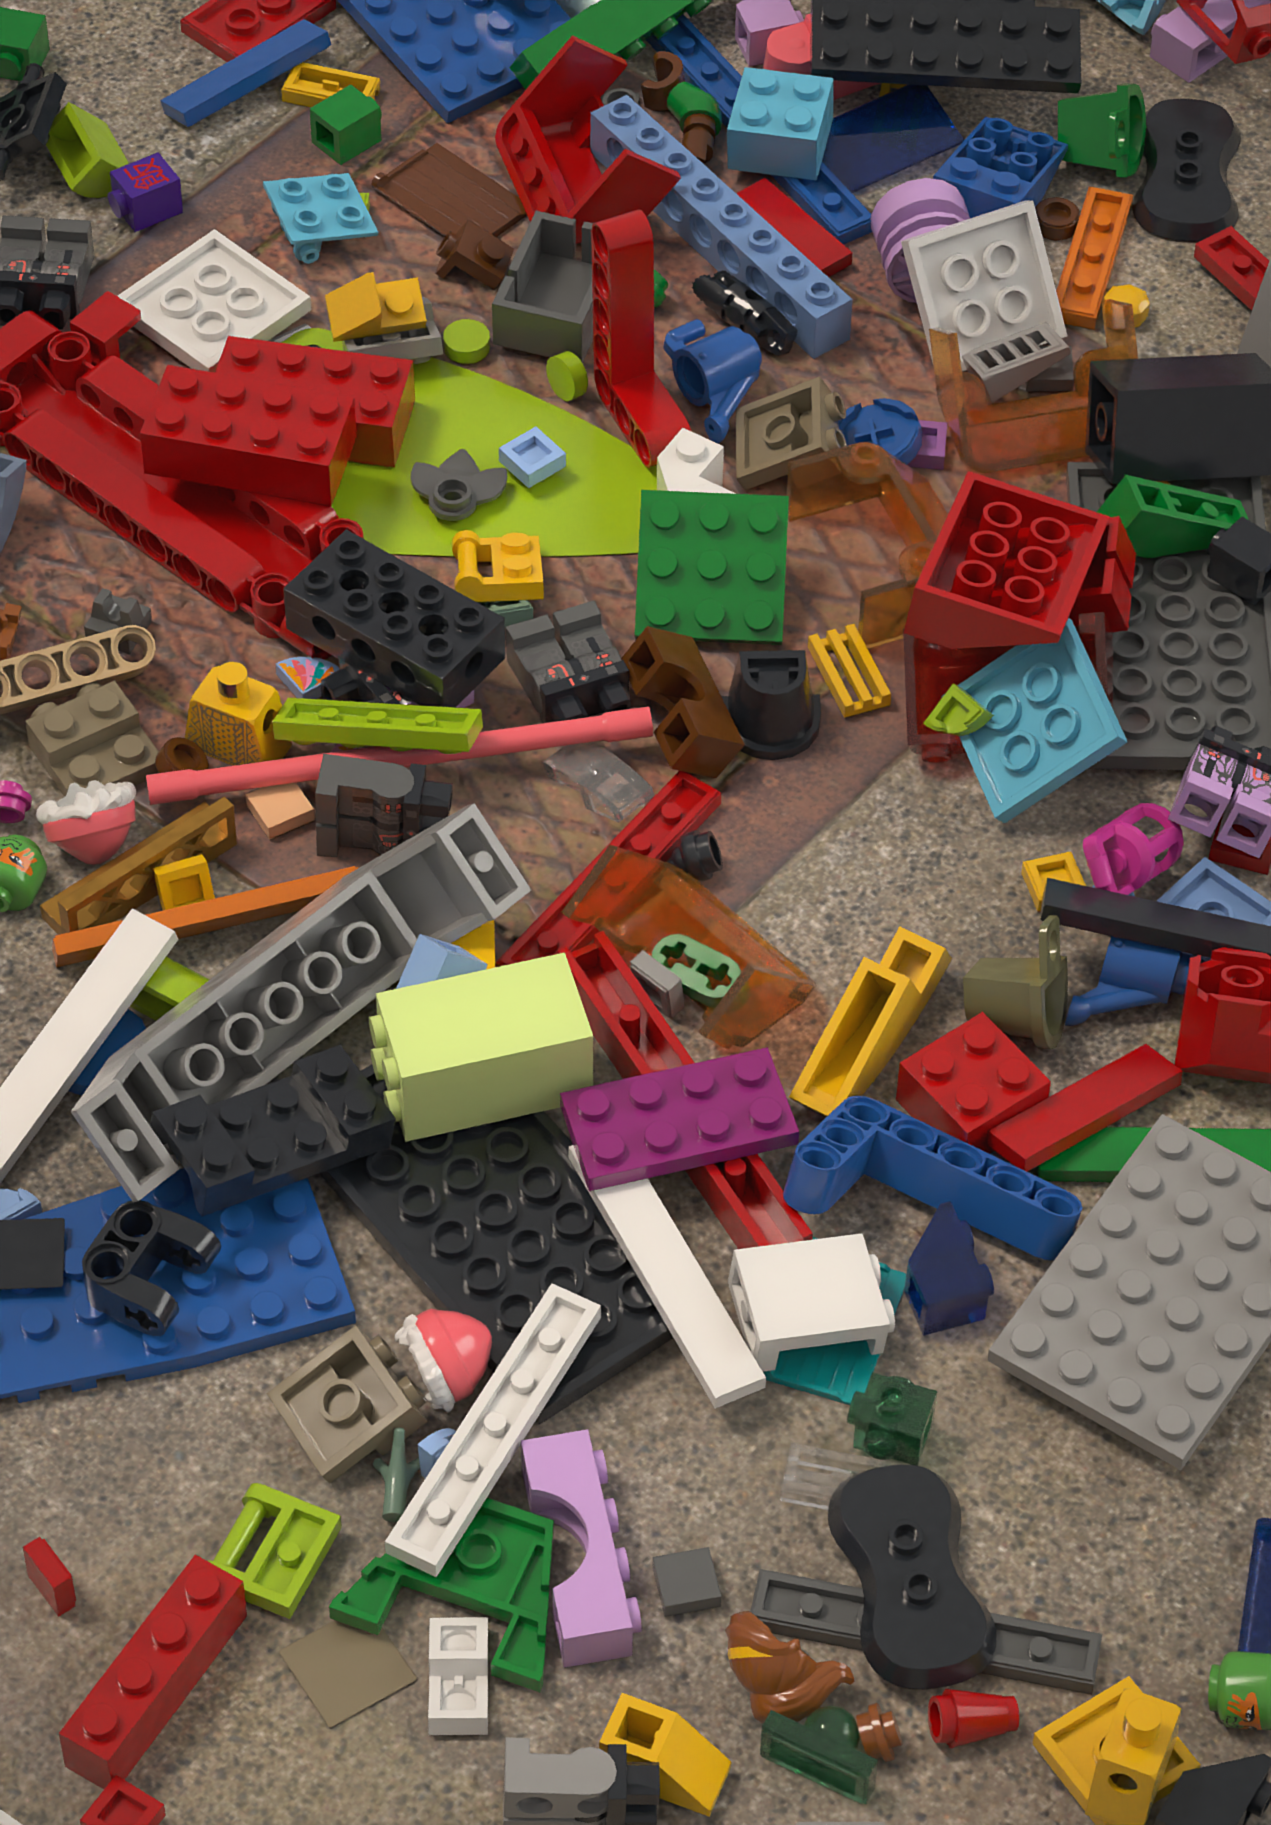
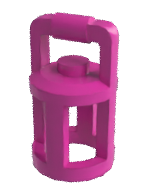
M1140 803L1084 838L1083 851L1095 888L1129 895L1176 863L1181 857L1184 846L1183 832L1178 823L1168 820L1170 812L1166 808L1154 803ZM1145 816L1155 819L1164 827L1162 831L1150 839L1137 827L1133 826L1134 823ZM1168 848L1164 859L1155 861V856Z

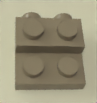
M819 376L736 408V479L742 487L747 490L787 474L796 485H800L839 470V456L847 453L845 437L838 428V421L846 418V409L841 396L836 391L831 392Z
M115 680L103 686L97 682L86 684L78 691L76 698L59 706L53 702L44 703L34 710L30 719L25 720L30 749L64 796L67 795L71 783H76L83 788H87L89 781L93 780L99 781L104 786L107 783L117 784L118 782H130L136 786L147 781L146 775L159 773L155 763V758L159 751L141 728L138 711Z
M357 1325L266 1393L320 1475L329 1483L341 1476L374 1449L382 1456L392 1450L393 1431L395 1428H403L406 1439L428 1422L419 1409L427 1403L422 1392L408 1375L399 1380L391 1369L399 1361L395 1353L379 1334L371 1340Z

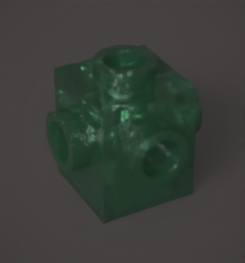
M872 1372L865 1393L856 1390L850 1404L847 1423L855 1425L853 1448L863 1450L869 1456L879 1460L893 1459L918 1466L934 1422L937 1391L915 1385L904 1377H887Z

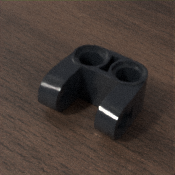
M128 1201L121 1204L113 1212L82 1259L87 1299L90 1305L97 1311L103 1312L129 1327L151 1336H162L178 1315L179 1306L168 1292L148 1282V1280L162 1260L195 1274L205 1273L221 1251V1243L212 1231L196 1221L154 1206L146 1201ZM135 1235H144L141 1237H133ZM107 1276H116L112 1279H103Z

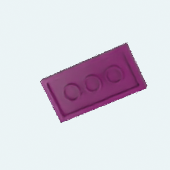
M768 1047L560 1093V1107L588 1191L799 1144V1129Z

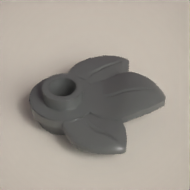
M460 449L447 458L439 468L430 464L416 462L411 471V484L416 492L429 500V508L435 516L447 521H458L469 517L475 511L477 505L491 502L502 494L507 484V470L505 468H491L480 472L470 454L465 449Z

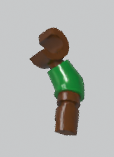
M659 51L652 58L658 82L648 79L641 84L644 107L653 111H670L680 122L679 126L683 132L682 145L698 160L706 163L713 157L714 139L721 131V109L715 97L691 83L685 82L683 64L677 55L671 52Z

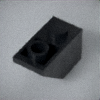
M1260 1754L1183 1771L1157 1815L1155 1825H1246L1252 1814L1261 1818L1271 1802V1783L1269 1782L1271 1757L1266 1754Z

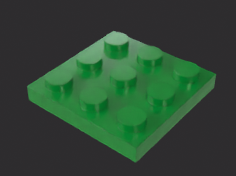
M641 490L635 639L649 626L693 637L694 641L782 645L789 496Z

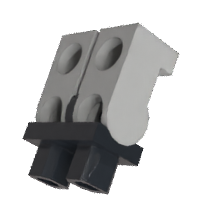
M506 1737L503 1825H657V1805H659L660 1795L659 1762H627L626 1744H608L607 1753L599 1748L585 1747L571 1754L530 1753V1738Z

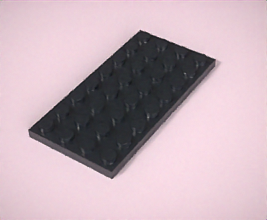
M373 1064L361 1070V1073L384 1102L383 1092L388 1090L385 1079L379 1081L376 1079ZM544 1111L407 1142L404 1140L399 1121L395 1122L389 1148L319 1174L438 1310L459 1312L471 1316L486 1325L492 1336V1346L487 1366L493 1373L551 1284H555L601 1305V1318L536 1419L539 1425L673 1339L668 1327L568 1158L569 1146L573 1145L572 1141Z

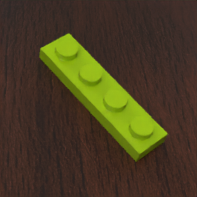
M287 698L272 721L274 740H289L299 745H311L320 742L341 744L347 748H359L368 745L390 747L395 751H408L414 748L438 750L443 754L469 752L483 728L481 709Z

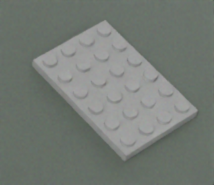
M1162 1114L988 1351V1361L1177 1469L1182 1470L1271 1342V1172Z

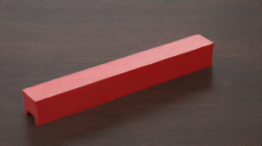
M604 931L594 934V943L570 952L567 947L557 950V954L565 953L593 1036L623 1079L695 1063ZM758 1154L685 1170L738 1249L813 1239L812 1231L798 1211L786 1203L783 1197V1189Z

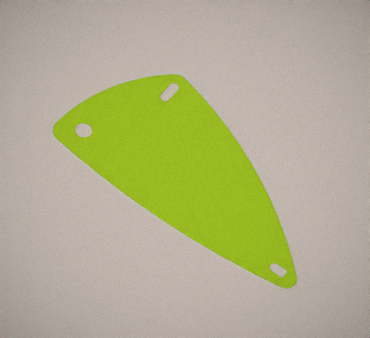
M321 328L300 330L281 342L302 346L317 345L325 349L343 351L342 341L333 342L331 331ZM431 357L427 362L413 364L415 404L395 468L348 461L332 504V508L339 518L357 522L362 527L366 541L390 554L454 557L452 538L456 533L463 530L473 531L479 538L502 537L508 533L539 536L541 557L634 554L639 551L641 490H657V465L649 468L645 467L632 446L553 404L485 375ZM537 427L566 453V467L528 488L499 462V447ZM460 449H465L470 454L480 472L491 468H505L507 470V484L502 494L491 502L477 505L475 511L469 517L458 521H447L435 516L429 508V500L416 492L411 484V471L416 462L430 464L439 468L447 458Z

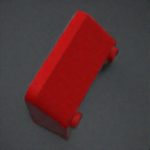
M572 35L502 117L496 129L495 142L529 221L531 222L535 211L576 219V244L582 243V226L584 221L595 223L637 209L642 210L647 217L679 182L681 176L679 172L626 148L603 174L601 173L589 147L591 112L604 106L600 97L628 65L625 59Z

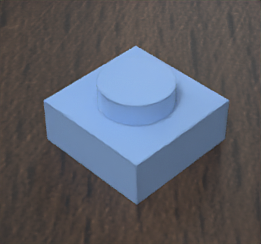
M534 427L499 447V462L525 486L530 488L566 467V453L539 428Z

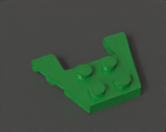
M486 1498L437 1577L385 1553L381 1558L375 1557L361 1571L362 1577L346 1593L341 1591L332 1600L329 1606L330 1619L378 1635L401 1587L405 1586L508 1622L507 1630L491 1662V1676L540 1693L544 1681L554 1520Z

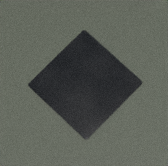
M64 1218L0 1220V1290L63 1286Z

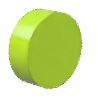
M472 319L457 320L449 324L444 330V352L448 358L457 363L471 364L479 362L490 351V332L479 321Z
M565 351L548 359L546 365L548 381L560 399L570 401L586 393L588 387L587 372L583 363L575 354Z

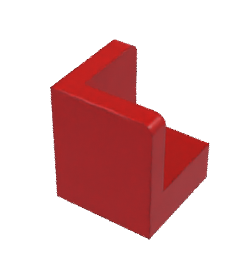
M107 291L70 321V329L88 338L91 355L99 361H102L109 355L120 358L118 339L141 320V311Z

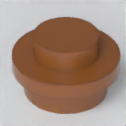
M878 1703L868 1705V1712L856 1715L857 1726L869 1761L882 1757L885 1762L895 1760L893 1748L903 1745L893 1711L882 1713Z

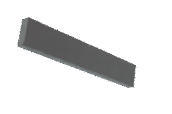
M759 1570L750 1612L768 1626L771 1633L862 1650L860 1629L864 1609L863 1588L769 1570ZM990 1613L996 1627V1648L992 1660L985 1670L980 1673L1081 1693H1093L1102 1634Z

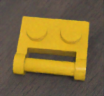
M463 530L456 533L452 538V552L458 560V574L454 581V588L457 592L475 602L544 599L539 536L508 533L502 537L479 538L475 532ZM477 562H491L493 577H482L478 572Z

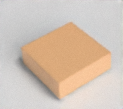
M297 783L261 787L245 794L247 807L269 840L315 820L314 808Z

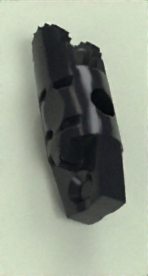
M726 270L718 271L714 274V277H710V275L699 276V278L695 279V282H692L693 293L696 294L697 298L731 326L750 334L759 346L777 356L790 352L798 330L775 306L733 275L731 276Z

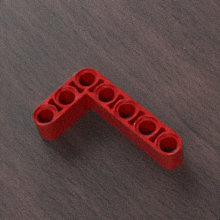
M637 209L595 222L592 225L594 380L603 404L645 467L649 468L657 465V457L682 428L691 431L686 417L654 371V241L646 215L642 210Z

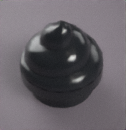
M698 830L684 834L680 839L679 847H676L671 854V860L667 863L668 867L673 871H679L685 877L694 878L697 881L711 879L714 872L723 869L721 851L714 834L711 831L700 833Z

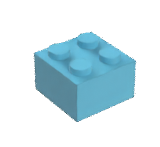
M745 67L727 127L728 169L817 180L833 121V78Z

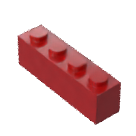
M197 1555L193 1556L59 1732L66 1768L102 1789L106 1788L115 1775L124 1780L127 1778L247 1617L244 1582L241 1579Z

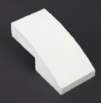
M488 1617L430 1618L429 1735H488Z

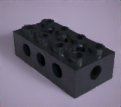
M347 529L283 588L286 629L420 706L456 708L505 659L504 617Z

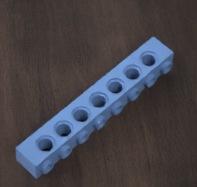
M625 95L591 112L590 149L593 156L608 168L626 148L679 172L681 179L653 211L717 271L726 270L731 276L733 275L775 306L798 330L794 342L807 354L815 359L850 340L853 299L628 95Z

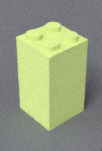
M565 953L376 993L377 1015L369 1017L370 1032L375 1046L374 1049H371V1059L376 1079L378 1081L385 1079L388 1090L383 1092L384 1102L395 1116V1122L399 1121L405 1142L560 1108V1093L593 1086V1034Z

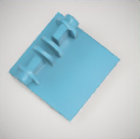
M349 173L263 181V187L272 204V210L278 216L280 226L291 245H294L293 253L298 260L310 264L319 258L323 241L378 236L379 232Z

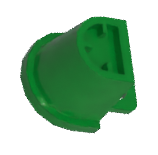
M1123 83L1117 85V91L1058 100V141L1068 144L1067 152L1062 161L1116 170V177H1129L1135 174L1142 160L1146 134L1145 103L1139 85Z

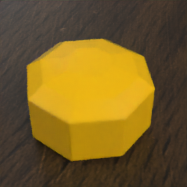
M1131 284L1113 286L1104 296L1102 310L1108 323L1121 329L1140 327L1147 319L1150 302L1146 291Z

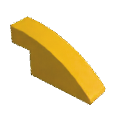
M899 926L880 964L863 957L789 1098L827 1117L845 1099L851 1096H862L897 1051L935 991L952 960L946 948Z

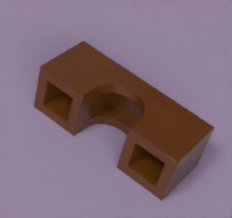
M647 626L621 658L629 669V682L636 696L656 701L669 711V714L655 729L654 734L670 768L717 778L745 744L693 637Z

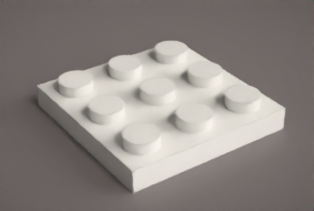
M1033 200L1022 201L901 241L936 377L944 378L967 370L962 356L969 351L1045 322L1061 338L1067 337ZM1044 341L1040 343L1038 346L1046 344L1047 342Z
M215 229L118 295L119 298L141 311V320L133 327L191 369L213 373L216 372L228 336L268 341L311 311V297Z

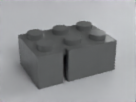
M535 211L508 269V276L504 277L492 303L494 345L546 357H553L562 352L569 351L575 354L583 363L593 341L591 243L593 223L584 221L582 226V261H577L576 219Z

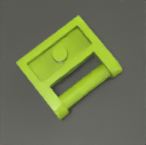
M252 1483L242 1498L244 1508L214 1560H208V1562L244 1582L246 1602L291 1619L342 1528L341 1516L266 1485ZM271 1516L276 1517L246 1572L235 1569L262 1520Z

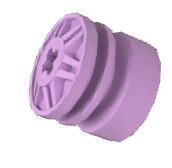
M923 178L907 181L890 189L877 202L871 214V229L877 249L881 254V263L885 270L887 283L895 295L908 302L917 303L901 241L970 219L964 198L955 186L944 180Z

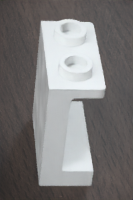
M862 1233L734 1250L728 1284L744 1341L762 1371L775 1370L779 1351L867 1340L871 1355L882 1354L888 1333L893 1332L895 1328L894 1310L889 1299L883 1300L879 1289L881 1272L878 1258L875 1254L868 1253Z

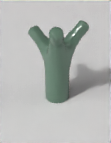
M397 1427L393 1431L389 1465L381 1458H377L373 1462L374 1468L382 1475L385 1482L382 1518L389 1522H398L406 1510L407 1490L410 1481L415 1473L420 1470L419 1457L409 1463L406 1462L405 1430L401 1427Z

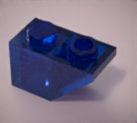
M951 1201L939 1205L908 1260L904 1293L923 1336L985 1320L988 1298L994 1294V1284L990 1270L985 1263H978L973 1252L974 1239L971 1228L966 1220L959 1221Z

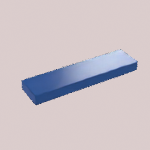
M305 19L299 21L160 100L164 114L187 127L194 125L329 48L332 44L328 31Z

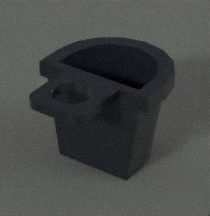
M805 650L740 651L728 696H721L745 744L740 751L753 758L779 760L794 757L808 749L819 734L821 703L820 694H812Z

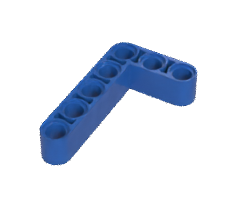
M851 1096L845 1099L797 1145L783 1191L784 1200L795 1210L807 1214H821L829 1210L865 1174L1035 1257L1051 1261L1056 1259L1075 1233L1083 1208L1081 1201L1070 1192L880 1101L865 1096Z

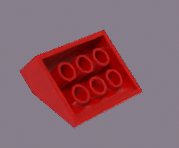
M968 471L914 587L903 633L950 649L1059 643L1106 530L1110 516Z

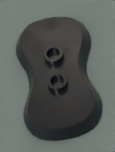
M1168 99L1156 103L1146 112V134L1143 153L1146 158L1147 172L1142 185L1134 196L1132 210L1137 222L1149 233L1172 240L1202 241L1230 226H1235L1239 214L1237 203L1227 184V168L1238 150L1241 137L1236 123L1223 107L1212 102L1197 99Z
M904 1464L866 1470L840 1483L833 1492L829 1502L828 1525L837 1545L855 1567L862 1584L864 1609L860 1637L862 1650L867 1661L879 1676L895 1686L907 1689H936L964 1682L985 1670L993 1658L997 1634L990 1612L968 1584L960 1565L958 1545L962 1519L960 1504L956 1494L950 1485L938 1474L925 1467Z

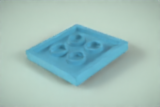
M1068 619L1059 643L1016 645L957 685L994 715L977 731L959 737L994 817L1003 823L1013 819L1128 742L1071 619Z

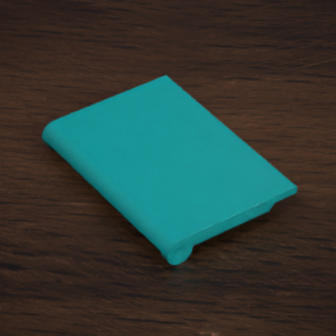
M879 1262L881 1272L879 1289L882 1299H889L891 1301L895 1316L909 1274L893 1270L888 1265ZM867 1340L779 1351L776 1369L763 1371L767 1381L860 1408L880 1354L871 1355Z

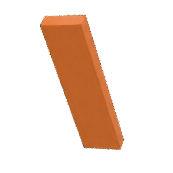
M1089 186L1056 290L1064 324L1095 330L1132 208L1133 195Z

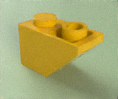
M621 1693L600 1739L599 1749L607 1753L608 1744H626L627 1762H659V1798L710 1817L730 1771L731 1761L678 1713Z

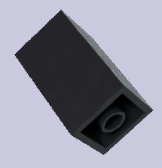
M1256 353L1090 361L1085 453L1112 484L1120 483L1125 475L1152 481L1271 475V367Z

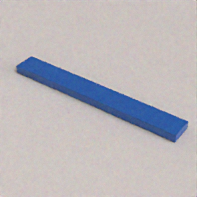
M683 14L676 19L679 25L660 40L653 34L646 41L656 52H671L681 59L685 82L691 83L716 98L721 109L722 123L728 127L742 76ZM821 162L817 180L771 175L808 215L843 245L872 232L871 213L823 162Z

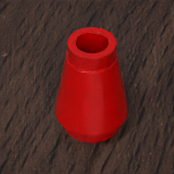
M945 1689L942 1695L932 1696L929 1700L928 1724L930 1733L935 1743H946L949 1748H955L1002 1735L1006 1732L1017 1731L1019 1727L1017 1701L1014 1696Z

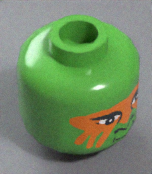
M14 834L0 837V912L25 910L33 903L46 878L48 866L41 849L35 842L21 835Z
M1231 1651L1223 1657L1220 1665L1213 1664L1211 1666L1208 1689L1209 1709L1211 1712H1218L1221 1722L1226 1727L1271 1730V1653Z

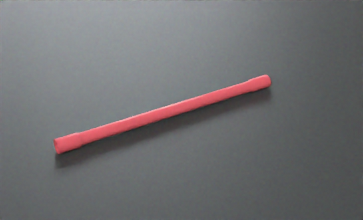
M648 706L605 712L602 715L483 731L479 733L469 752L457 754H443L438 750L415 748L408 751H395L390 747L374 746L198 771L186 769L146 775L150 805L193 800L203 795L318 780L323 754L395 763L407 768L410 767L411 763L429 765L589 742H615L652 737L653 724Z

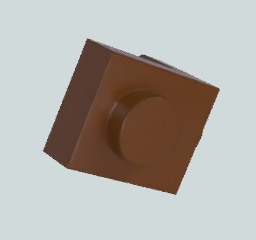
M467 220L456 234L449 231L438 246L436 255L441 257L435 274L444 278L454 266H457L494 290L504 278L514 248L470 220Z

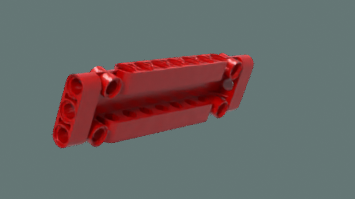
M25 311L0 328V446H5L11 456L27 460L26 470L216 605L230 613H234L240 608L253 617L254 627L260 635L267 638H282L312 659L316 657L325 660L331 656L330 653L286 629L283 588L346 529L364 539L362 527L357 522L339 518L332 506L145 474L140 431L159 385L114 355H109L102 361H99L91 355L90 343L85 335L73 331L62 332L33 311Z

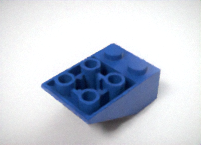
M985 117L933 175V179L944 180L958 189L964 198L970 218L1022 201L1033 200L1036 207L1043 199L1067 152L1068 144L1054 140L1052 136L1046 133H1033L1013 126L1005 119Z

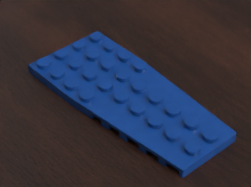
M182 1168L141 1199L154 1206L175 1212L202 1224L216 1235L222 1246L221 1251L209 1269L203 1274L186 1271L164 1260L160 1262L148 1282L168 1292L179 1306L178 1315L162 1336H151L129 1327L109 1315L97 1311L90 1305L87 1299L82 1259L113 1212L121 1204L132 1201L122 1186L25 1218L65 1219L63 1286L0 1290V1399L17 1396L18 1403L40 1399L39 1391L67 1385H71L72 1392L97 1388L96 1379L125 1374L126 1381L196 1368L355 1324V1309L308 1178L202 1217L196 1209L189 1174L185 1168ZM135 1235L133 1237H141L144 1235ZM107 1276L103 1279H112L116 1276Z

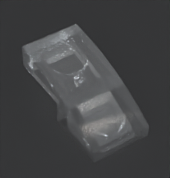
M594 742L564 746L543 761L549 779L581 792L586 809L618 823L655 796L653 787L617 756Z

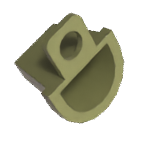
M1049 915L1040 925L1039 958H980L963 977L964 1008L967 1021L984 1012L1004 1034L1033 1039L1038 1049H1054L1057 1047L1065 1025L1068 1002L1067 956H1060V924L1057 915Z

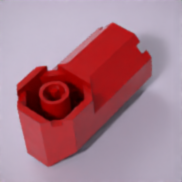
M1222 947L1212 951L1211 960L1200 963L1201 955L1190 958L1174 1065L1183 1072L1271 1084V956L1262 952Z

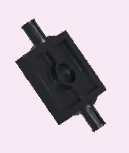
M30 63V66L27 65L23 79L18 83L17 87L7 95L0 97L1 180H4L7 167L13 159L28 152L34 154L47 144L50 137L48 133L54 117L61 109L60 102L67 83L56 72L43 77L45 71L42 66L36 63Z

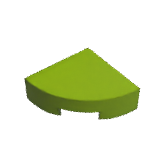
M953 683L923 724L940 734L958 737L977 731L994 715L963 688Z

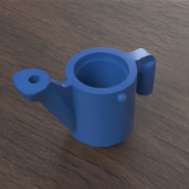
M695 319L669 331L665 337L663 349L672 359L674 377L683 395L696 406H703L709 403L710 412L704 421V427L709 439L719 444L728 434L729 419L751 385L759 377L762 355L756 340L750 334L744 333L741 329L734 326L727 327L686 345L705 335L703 323Z
M1111 936L1098 986L1081 996L1073 995L1065 1026L1084 1023L1091 1015L1160 1002L1167 1004L1171 992L1180 995L1184 994L1189 961L1195 955Z

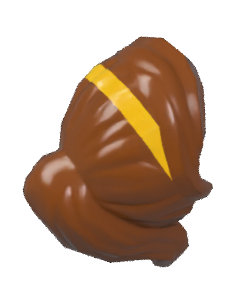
M750 1611L735 1613L731 1616L730 1623L725 1629L728 1637L730 1666L741 1685L750 1693L751 1709L754 1718L761 1723L780 1724L798 1722L817 1711L827 1697L841 1683L851 1685L855 1682L852 1671L846 1664L833 1660L815 1662L801 1650L799 1639L795 1638L788 1642L779 1641L771 1633L769 1627Z

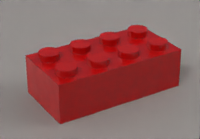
M234 336L227 337L215 373L353 396L355 398L357 438L348 461L395 468L415 404L413 360Z
M167 365L140 431L144 473L332 506L357 438L355 398L336 393Z

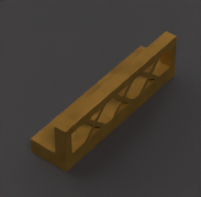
M225 797L210 806L206 802L201 803L40 905L42 919L58 935L118 921L126 916L132 908L135 910L158 895L153 872L154 867L201 854L209 863L236 846L237 835L234 805Z

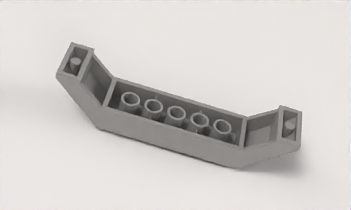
M475 803L469 804L344 876L108 1058L71 1113L131 1200L138 1202L179 1170L177 1165L180 1161L168 1144H162L150 1126L153 1111L201 1095L207 1105H211L266 1085L375 999L376 993L384 992L398 981L402 976L419 934L452 943L484 923L495 920L528 894L531 888Z

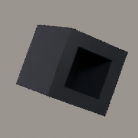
M1242 516L1228 530L1221 529L1217 532L1210 542L1208 554L1211 556L1207 577L1255 606L1271 591V534Z

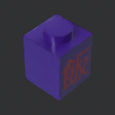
M159 152L110 171L112 191L108 193L110 207L117 218L123 217L134 232L183 213L180 178Z

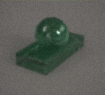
M833 1705L817 1708L807 1717L804 1725L777 1712L770 1711L761 1730V1757L861 1804H867L875 1789L878 1760L856 1750L861 1737L854 1716L846 1709Z

